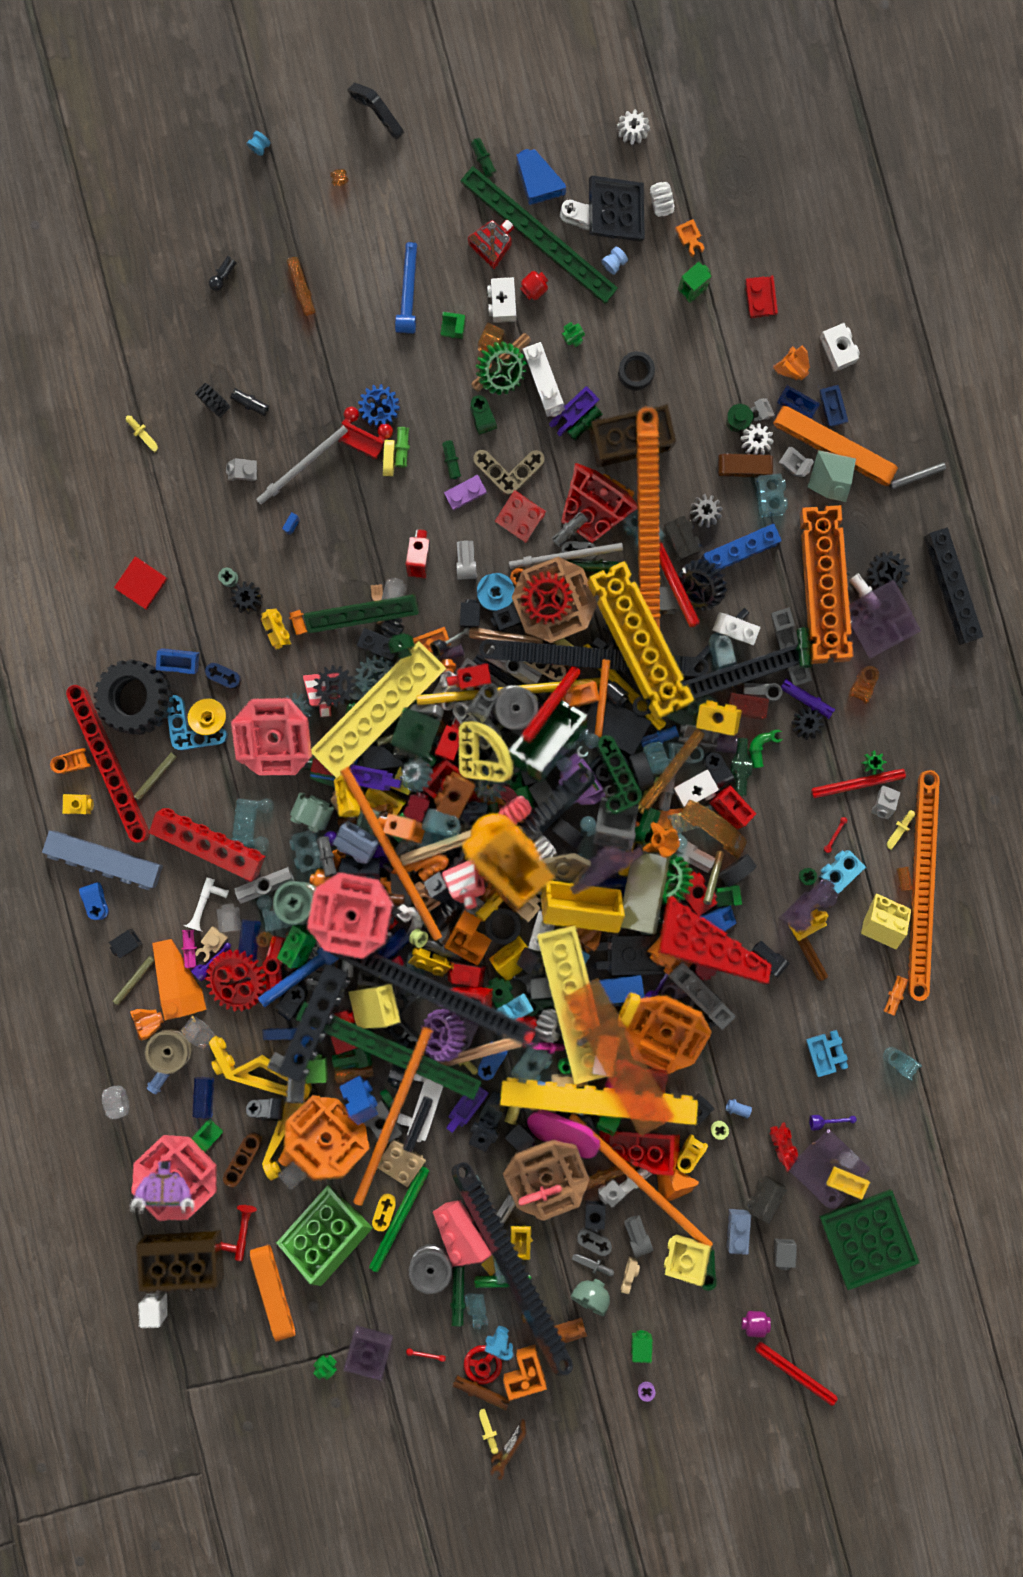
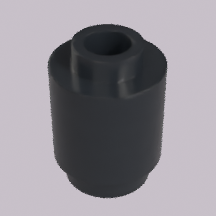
M608 680L606 699L616 708L625 706L629 701V692L615 681Z

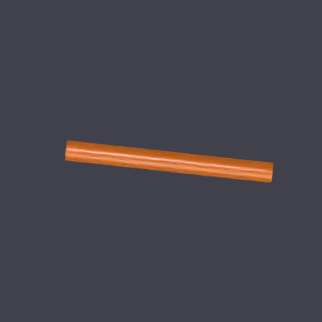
M605 659L602 660L599 688L600 701H598L595 737H602L610 667V660Z

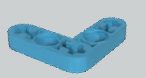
M177 695L169 697V702H173V699L180 702V705H177V712H182L181 715H171V712L175 713V708L172 706V708L168 707L167 709L169 713L167 718L170 738L175 749L188 750L220 745L226 742L228 738L227 731L221 728L219 733H222L223 737H220V741L216 738H211V743H208L209 736L204 735V742L197 744L194 740L197 733L188 730L184 700ZM177 717L183 720V725L180 728L173 726V720ZM191 734L190 741L192 746H190V742L182 743V747L176 744L180 736L182 739H189L188 735Z

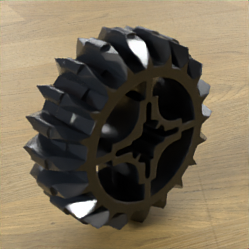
M698 559L697 561H691L683 566L678 574L679 580L695 610L701 608L702 611L718 606L725 598V593L728 590L725 588L727 582L723 580L725 575L719 573L721 568L716 569L715 563L710 565L709 560L703 561Z

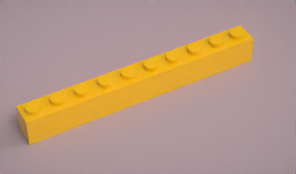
M507 1078V1081H502L500 1105L696 1125L698 1101L693 1100V1096L681 1095V1099H675L673 1094L662 1093V1097H656L654 1092L642 1091V1095H636L634 1090L623 1089V1093H616L615 1088H604L603 1091H596L595 1086H584V1089H577L575 1084H565V1087H557L556 1082H546L545 1085H538L536 1080H526V1083H518L519 1079Z

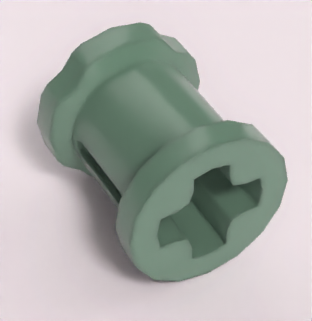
M223 568L218 574L219 580L226 587H234L238 583V575L231 568ZM228 574L232 576V578H229V582L226 579H224L225 577H228Z

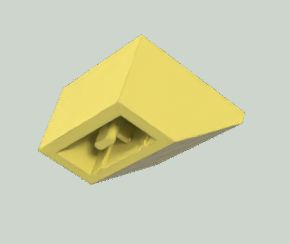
M876 894L863 921L861 934L897 949L907 936L911 909Z

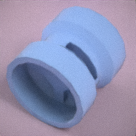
M615 246L611 250V254L602 259V264L610 273L615 274L619 270L620 265H624L628 261V257L619 247Z

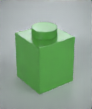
M317 1054L314 1062L310 1061L307 1067L310 1071L306 1078V1083H326L328 1080L327 1057Z

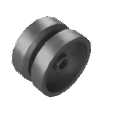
M508 685L499 690L498 697L492 706V712L495 719L505 727L523 729L530 724L538 713V703L535 696L529 690L517 685ZM514 704L518 705V708H515L516 711L512 709Z
M426 1244L413 1254L409 1266L410 1280L417 1290L424 1293H436L443 1290L448 1285L452 1274V1264L448 1253L437 1244Z

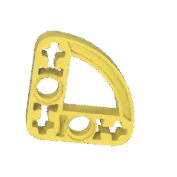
M468 721L460 725L459 770L461 775L465 778L498 782L510 779L513 773L512 761L501 737L490 727L480 722ZM479 734L493 746L499 762L479 760ZM467 744L472 747L471 755L466 751ZM484 765L489 769L488 775L483 773L482 768ZM501 769H502V771L505 772V775H503V773H495V772H496L497 770H501Z

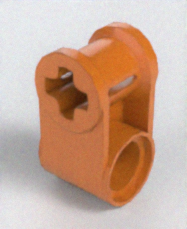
M85 748L56 756L50 763L51 769L59 774L79 771L91 766L87 762ZM60 760L65 762V767L62 770L57 768V763Z

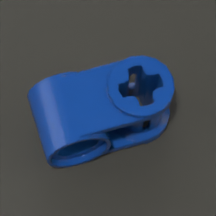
M96 882L80 888L79 893L88 917L93 920L106 918L109 909L101 884ZM97 908H100L101 912L95 914Z
M508 1050L483 1057L478 1067L479 1076L484 1080L492 1079L506 1057ZM490 1066L491 1073L483 1074L482 1068Z

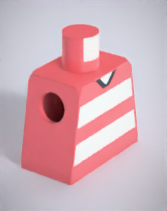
M319 674L303 675L310 705L320 708V717L332 716L331 705L330 707L327 706V701L321 703L320 699L322 697L315 696L319 691L313 689V686L318 685L314 678L319 679ZM330 674L328 676L330 678H335L339 674ZM324 681L322 683L323 693L326 690V683ZM333 682L331 683V691L333 689L338 690L339 687L337 686V684L339 682H337L336 684ZM333 695L330 699H338L340 695Z
M470 860L442 872L452 898L460 903H464L466 909L475 908L477 906L475 898L485 893L484 874Z

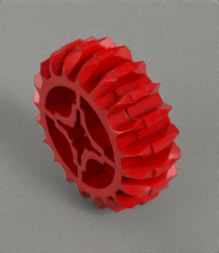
M540 572V579H537L535 575L532 576V579L535 581L533 584L529 580L526 581L530 587L529 589L526 587L522 588L523 591L527 592V595L522 594L521 598L527 599V601L522 602L521 605L528 606L524 610L525 613L532 611L529 616L530 619L537 616V623L543 618L544 625H547L548 619H550L552 624H555L554 617L561 621V613L565 616L568 615L564 611L565 607L567 609L572 608L567 602H573V598L567 597V595L573 594V591H566L570 586L569 583L562 585L565 581L564 577L557 581V573L551 578V572H547L546 578H544V574ZM545 582L554 583V586L546 591L538 587V585ZM559 588L562 592L561 605L555 601V595ZM533 591L539 595V601L535 608L531 600ZM540 592L546 595L550 593V599L552 602H554V604H552L551 602L548 603L547 601L546 603H543L544 598L540 594ZM546 606H552L556 609V611L549 614L539 613Z

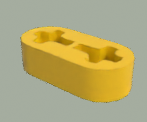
M629 992L618 1015L617 1026L626 1029L629 1027L639 1005L640 995Z
M384 1194L379 1199L372 1220V1225L377 1231H385L390 1224L396 1206V1199L391 1194ZM390 1199V1203L393 1205H389L387 1211L383 1210L385 1204L382 1201ZM381 1214L385 1215L384 1222L386 1224L379 1226L376 1219L379 1220Z

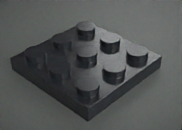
M591 175L589 177V235L642 242L645 239L644 183Z

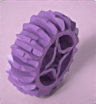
M446 1009L435 1010L433 1013L428 1014V1018L424 1019L425 1025H422L421 1028L427 1027L433 1030L426 1046L425 1055L438 1062L450 1061L458 1057V1053L462 1052L461 1046L465 1045L463 1039L466 1038L463 1033L466 1029L462 1027L464 1022L460 1020V1016Z

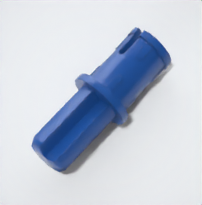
M674 725L662 731L657 730L656 733L643 737L641 741L642 747L648 748L659 743L663 744L667 740L679 737L676 726Z

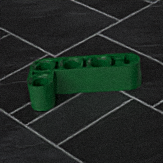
M608 735L602 736L596 748L618 794L611 796L607 800L605 810L609 815L615 816L635 807L640 802L642 795L613 737ZM604 742L605 744H610L608 749L606 747H602ZM610 759H617L619 766H611ZM625 776L628 779V783L625 785L621 784L618 781V777ZM628 793L636 795L637 799L635 802H630L627 799ZM616 801L619 804V809L612 810L609 803Z

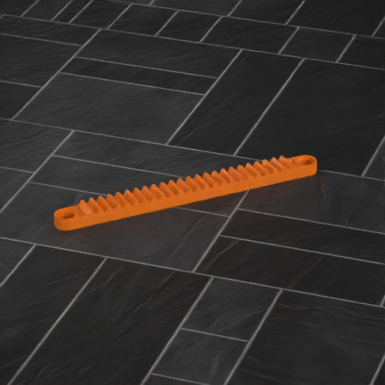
M645 407L637 413L639 591L660 631L658 416L654 409ZM647 411L652 414V420L649 423H645L642 420L643 413Z
M931 770L924 771L919 775L916 796L917 809L915 818L916 832L914 834L915 854L913 857L914 871L912 879V916L910 919L911 938L909 941L908 993L911 998L917 1001L927 999L930 992L940 782L938 774ZM927 774L934 778L933 784L930 786L924 783V777ZM916 986L923 987L924 992L921 996L914 994Z

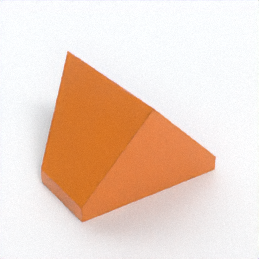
M675 1169L674 1176L657 1174L658 1191L669 1202L690 1193L699 1183V1181Z

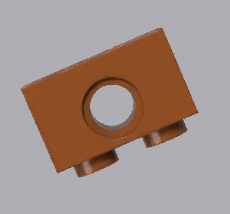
M452 771L451 775L445 778L443 783L444 789L442 793L439 792L434 803H436L437 811L458 820L475 784L473 780ZM452 791L458 792V796L455 798H450L448 795Z

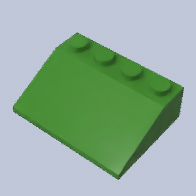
M327 1185L276 1243L311 1285L322 1286L373 1228L358 1211Z

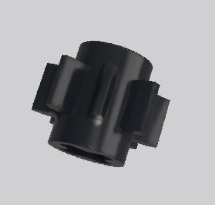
M402 619L385 620L381 628L385 632L384 636L391 638L402 634L405 628L401 624Z

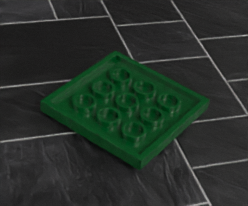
M891 1189L819 1216L847 1290L920 1263Z

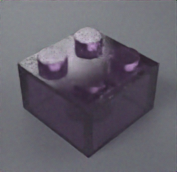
M356 1325L344 1370L381 1380L393 1335Z

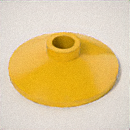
M202 699L196 702L188 713L189 726L200 735H212L218 732L226 721L224 707L214 699ZM208 717L212 718L209 722L205 721Z

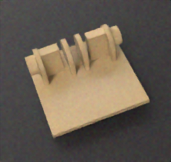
M394 1139L383 1154L377 1168L408 1187L426 1159L423 1158V1155H419L416 1152L410 1153L403 1150L404 1144L399 1142L398 1139L397 1141Z

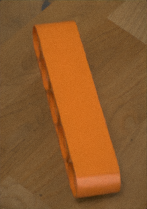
M265 1245L250 1250L251 1262L275 1341L295 1336L294 1323L271 1246Z

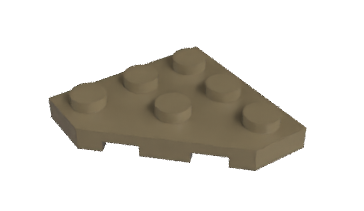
M575 853L542 859L547 869L555 877L551 881L576 884L591 866V861ZM542 888L541 890H539V891L537 892V894H540V895H541V894H542V891H543V888Z

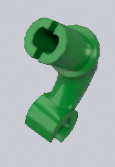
M771 730L769 733L757 735L752 740L748 749L751 755L752 768L764 767L761 751L763 750L762 745L769 741L781 742L783 739H776L774 736L775 733L782 731Z

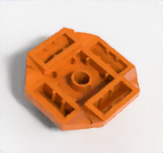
M667 996L640 998L639 1005L627 1029L624 1028V1034L630 1047L632 1058L665 1074L675 1072V1070L693 1065L711 1035V1030L701 1012Z
M312 1095L285 1123L284 1153L312 1180L342 1178L369 1149L366 1125L364 1123L357 1125L349 1117L346 1106L336 1098ZM321 1138L327 1139L328 1143L322 1142Z

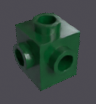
M495 977L487 982L489 985L486 988L493 989L492 1002H494L497 1009L514 999L511 992L514 989L509 980L505 981L503 977L500 979ZM501 989L503 992L498 994L496 990Z

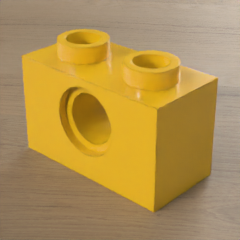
M706 701V703L701 704L699 707L696 728L734 736L738 733L742 710L736 709L737 707L734 705L726 704L723 707L718 706L717 702ZM717 712L722 714V722L716 719L715 715Z

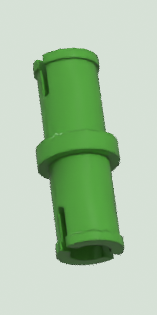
M397 427V444H395L394 448L396 449L395 466L398 467L399 465V467L405 468L407 467V453L410 450V445H408L410 429Z

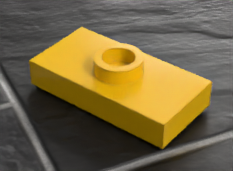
M834 1166L826 1184L862 1200L870 1182Z

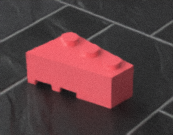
M461 1200L447 1202L433 1211L452 1267L482 1262L492 1255L482 1239L483 1235L473 1225L472 1222L474 1220Z

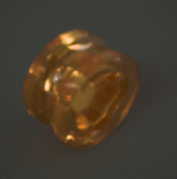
M338 169L330 173L332 185L341 186L348 183L346 170Z

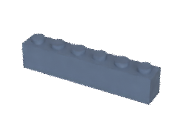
M57 831L48 832L42 853L48 854L47 858L58 861L60 858L66 860L65 864L75 867L79 864L84 866V870L95 873V870L102 872V876L108 878L116 876L121 878V882L127 884L135 882L139 884L138 887L146 890L157 886L163 865Z

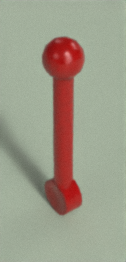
M842 817L840 819V825L838 826L829 844L824 847V851L826 853H830L832 851L831 846L833 845L843 825L848 822L846 817Z
M411 1348L406 1350L407 1356L416 1355L437 1359L442 1362L446 1360L444 1355L438 1356L416 1352Z

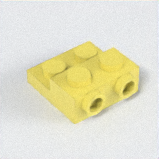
M678 1234L672 1236L668 1242L669 1256L666 1257L664 1262V1268H666L665 1275L699 1286L704 1285L711 1246L695 1242V1239Z

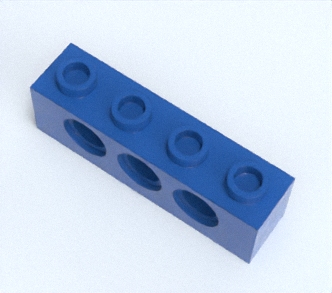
M771 524L703 554L701 559L703 561L709 560L710 565L715 563L716 569H724L777 546L782 540L775 524Z

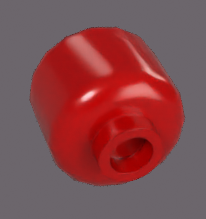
M532 271L522 279V287L520 289L529 300L531 298L537 300L547 292L548 286L546 283L549 280L542 272L538 274L536 271Z

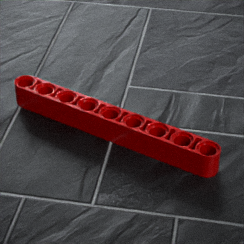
M71 685L66 692L67 698L131 841L136 843L145 842L150 836L149 829L86 688L79 685ZM79 689L81 696L75 699L74 692ZM88 707L89 713L83 717L82 709ZM92 724H95L97 728L94 734L89 732V727ZM102 741L104 743V749L101 752H99L97 750V744ZM107 759L112 761V766L109 769H106L104 765ZM115 776H117L120 779V783L117 787H115L112 784V780ZM122 794H126L128 798L125 804L120 802ZM131 811L135 814V819L132 822L127 817ZM138 829L143 831L141 839H137L135 836V832Z

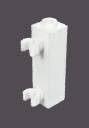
M541 342L523 348L547 417L561 414L565 410L564 403Z
M415 1074L413 1080L424 1082L413 1118L400 1113L397 1123L409 1126V1134L423 1097L426 1096L433 1099L417 1142H421V1140L426 1141L443 1086Z

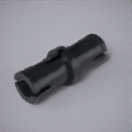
M237 388L233 390L235 393H231V400L244 405L248 410H254L264 417L267 415L266 411H269V405L255 399V396L252 394L249 396Z

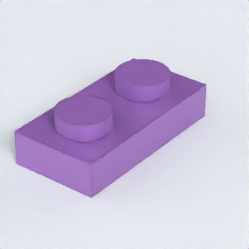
M478 475L444 492L453 511L487 493Z

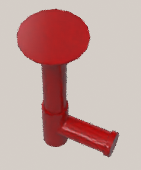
M250 1205L237 1206V1209L241 1212V1226L237 1245L221 1242V1250L235 1253V1260L237 1261L243 1260L249 1218L253 1212L257 1211L256 1207Z

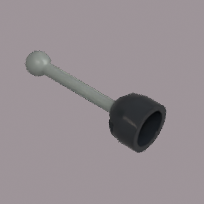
M466 627L463 632L447 641L440 639L433 641L430 644L432 652L436 656L444 654L447 650V645L465 634L469 635L470 628Z

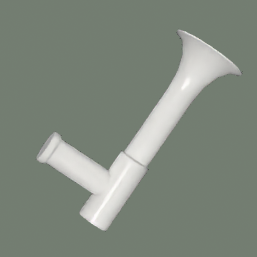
M206 877L195 914L190 923L183 926L202 931L200 929V919L210 892L227 898L229 890L213 886L215 880Z

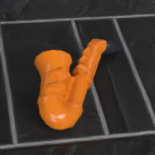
M440 853L405 865L404 868L407 872L412 870L418 871L420 878L426 881L448 866L449 860L445 854ZM383 864V867L388 872L396 874L392 865Z

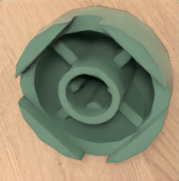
M594 1279L593 1282L589 1280L580 1282L571 1295L573 1301L586 1309L593 1310V1313L600 1316L605 1315L610 1304L609 1293L603 1288L605 1284L597 1279Z

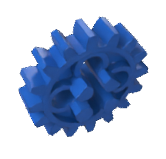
M380 384L379 389H376L375 385H372L373 390L371 391L366 388L367 394L360 395L363 401H358L359 406L362 407L359 409L360 414H363L362 419H368L369 425L375 422L377 428L379 423L386 424L388 421L392 424V417H398L395 411H400V407L396 405L400 402L398 398H395V391L390 393V387L384 390L382 384ZM386 395L387 399L382 400V405L384 409L390 408L391 411L385 413L381 407L376 409L373 402L369 404L368 400L373 399L377 405H380L381 396ZM377 410L378 415L376 417H372V412L375 413Z

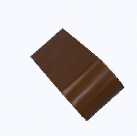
M718 455V475L727 477H772L773 456Z
M251 1132L243 1139L224 1173L223 1181L225 1185L235 1187L244 1177L262 1144V1138L258 1133ZM249 1138L256 1141L257 1145L255 1147L248 1144ZM238 1156H245L247 1163L239 1162ZM233 1172L237 1174L238 1179L231 1180L229 1177V1173Z

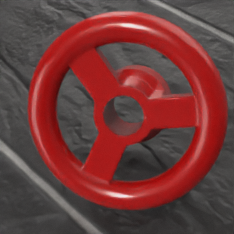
M486 1345L472 1348L464 1359L466 1375L470 1380L478 1382L477 1384L493 1382L502 1370L501 1358L489 1353L484 1359L480 1360L471 1359L477 1352L485 1351ZM495 1358L496 1370L490 1376V1361ZM480 1364H485L486 1367H485V1368H481L479 1365H480ZM470 1366H474L476 1374L484 1378L476 1377L471 1372Z

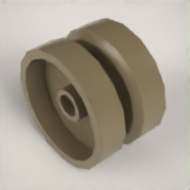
M164 1029L148 1041L145 1050L146 1061L158 1073H174L190 1060L193 1051L192 1041L180 1029Z

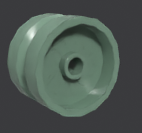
M290 881L283 884L274 896L273 906L276 915L288 924H308L314 891L317 887L307 882Z

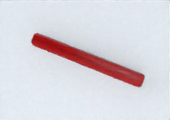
M659 542L660 566L689 627L697 626L699 619L663 544Z
M572 666L522 733L524 740L527 742L532 741L580 675L579 668Z
M898 769L812 788L813 798L901 780L906 778V773L904 769Z
M759 1342L756 1345L755 1350L757 1353L831 1406L835 1405L838 1400L835 1394L764 1343Z

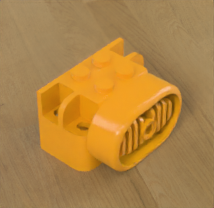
M489 814L480 818L473 825L470 838L463 843L468 859L518 908L555 878L547 869L545 862L540 858L541 855L535 849V843L530 838L528 839L523 831L504 815Z

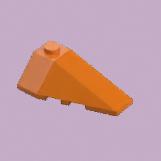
M169 939L152 943L164 1020L207 1010L203 990L196 982L191 970L184 967L183 957L173 940Z

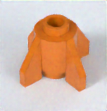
M803 345L798 349L792 347L782 362L780 361L774 365L773 369L778 374L794 380H803L809 374L808 352Z
M651 823L654 834L651 838V843L644 846L643 850L649 853L660 852L661 857L664 858L674 854L680 845L676 829L669 828L666 831L659 824Z
M136 1009L130 1011L138 1039L141 1041L150 1038L161 1028V1023H164L161 1012L157 1013L156 1009Z

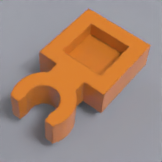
M693 219L676 227L675 230L683 247L689 245L691 257L695 256L694 248H699L701 253L704 251L703 244L697 241L701 239V234Z

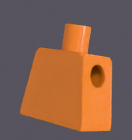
M389 814L388 817L380 816L378 818L384 833L422 843L426 829L425 824Z

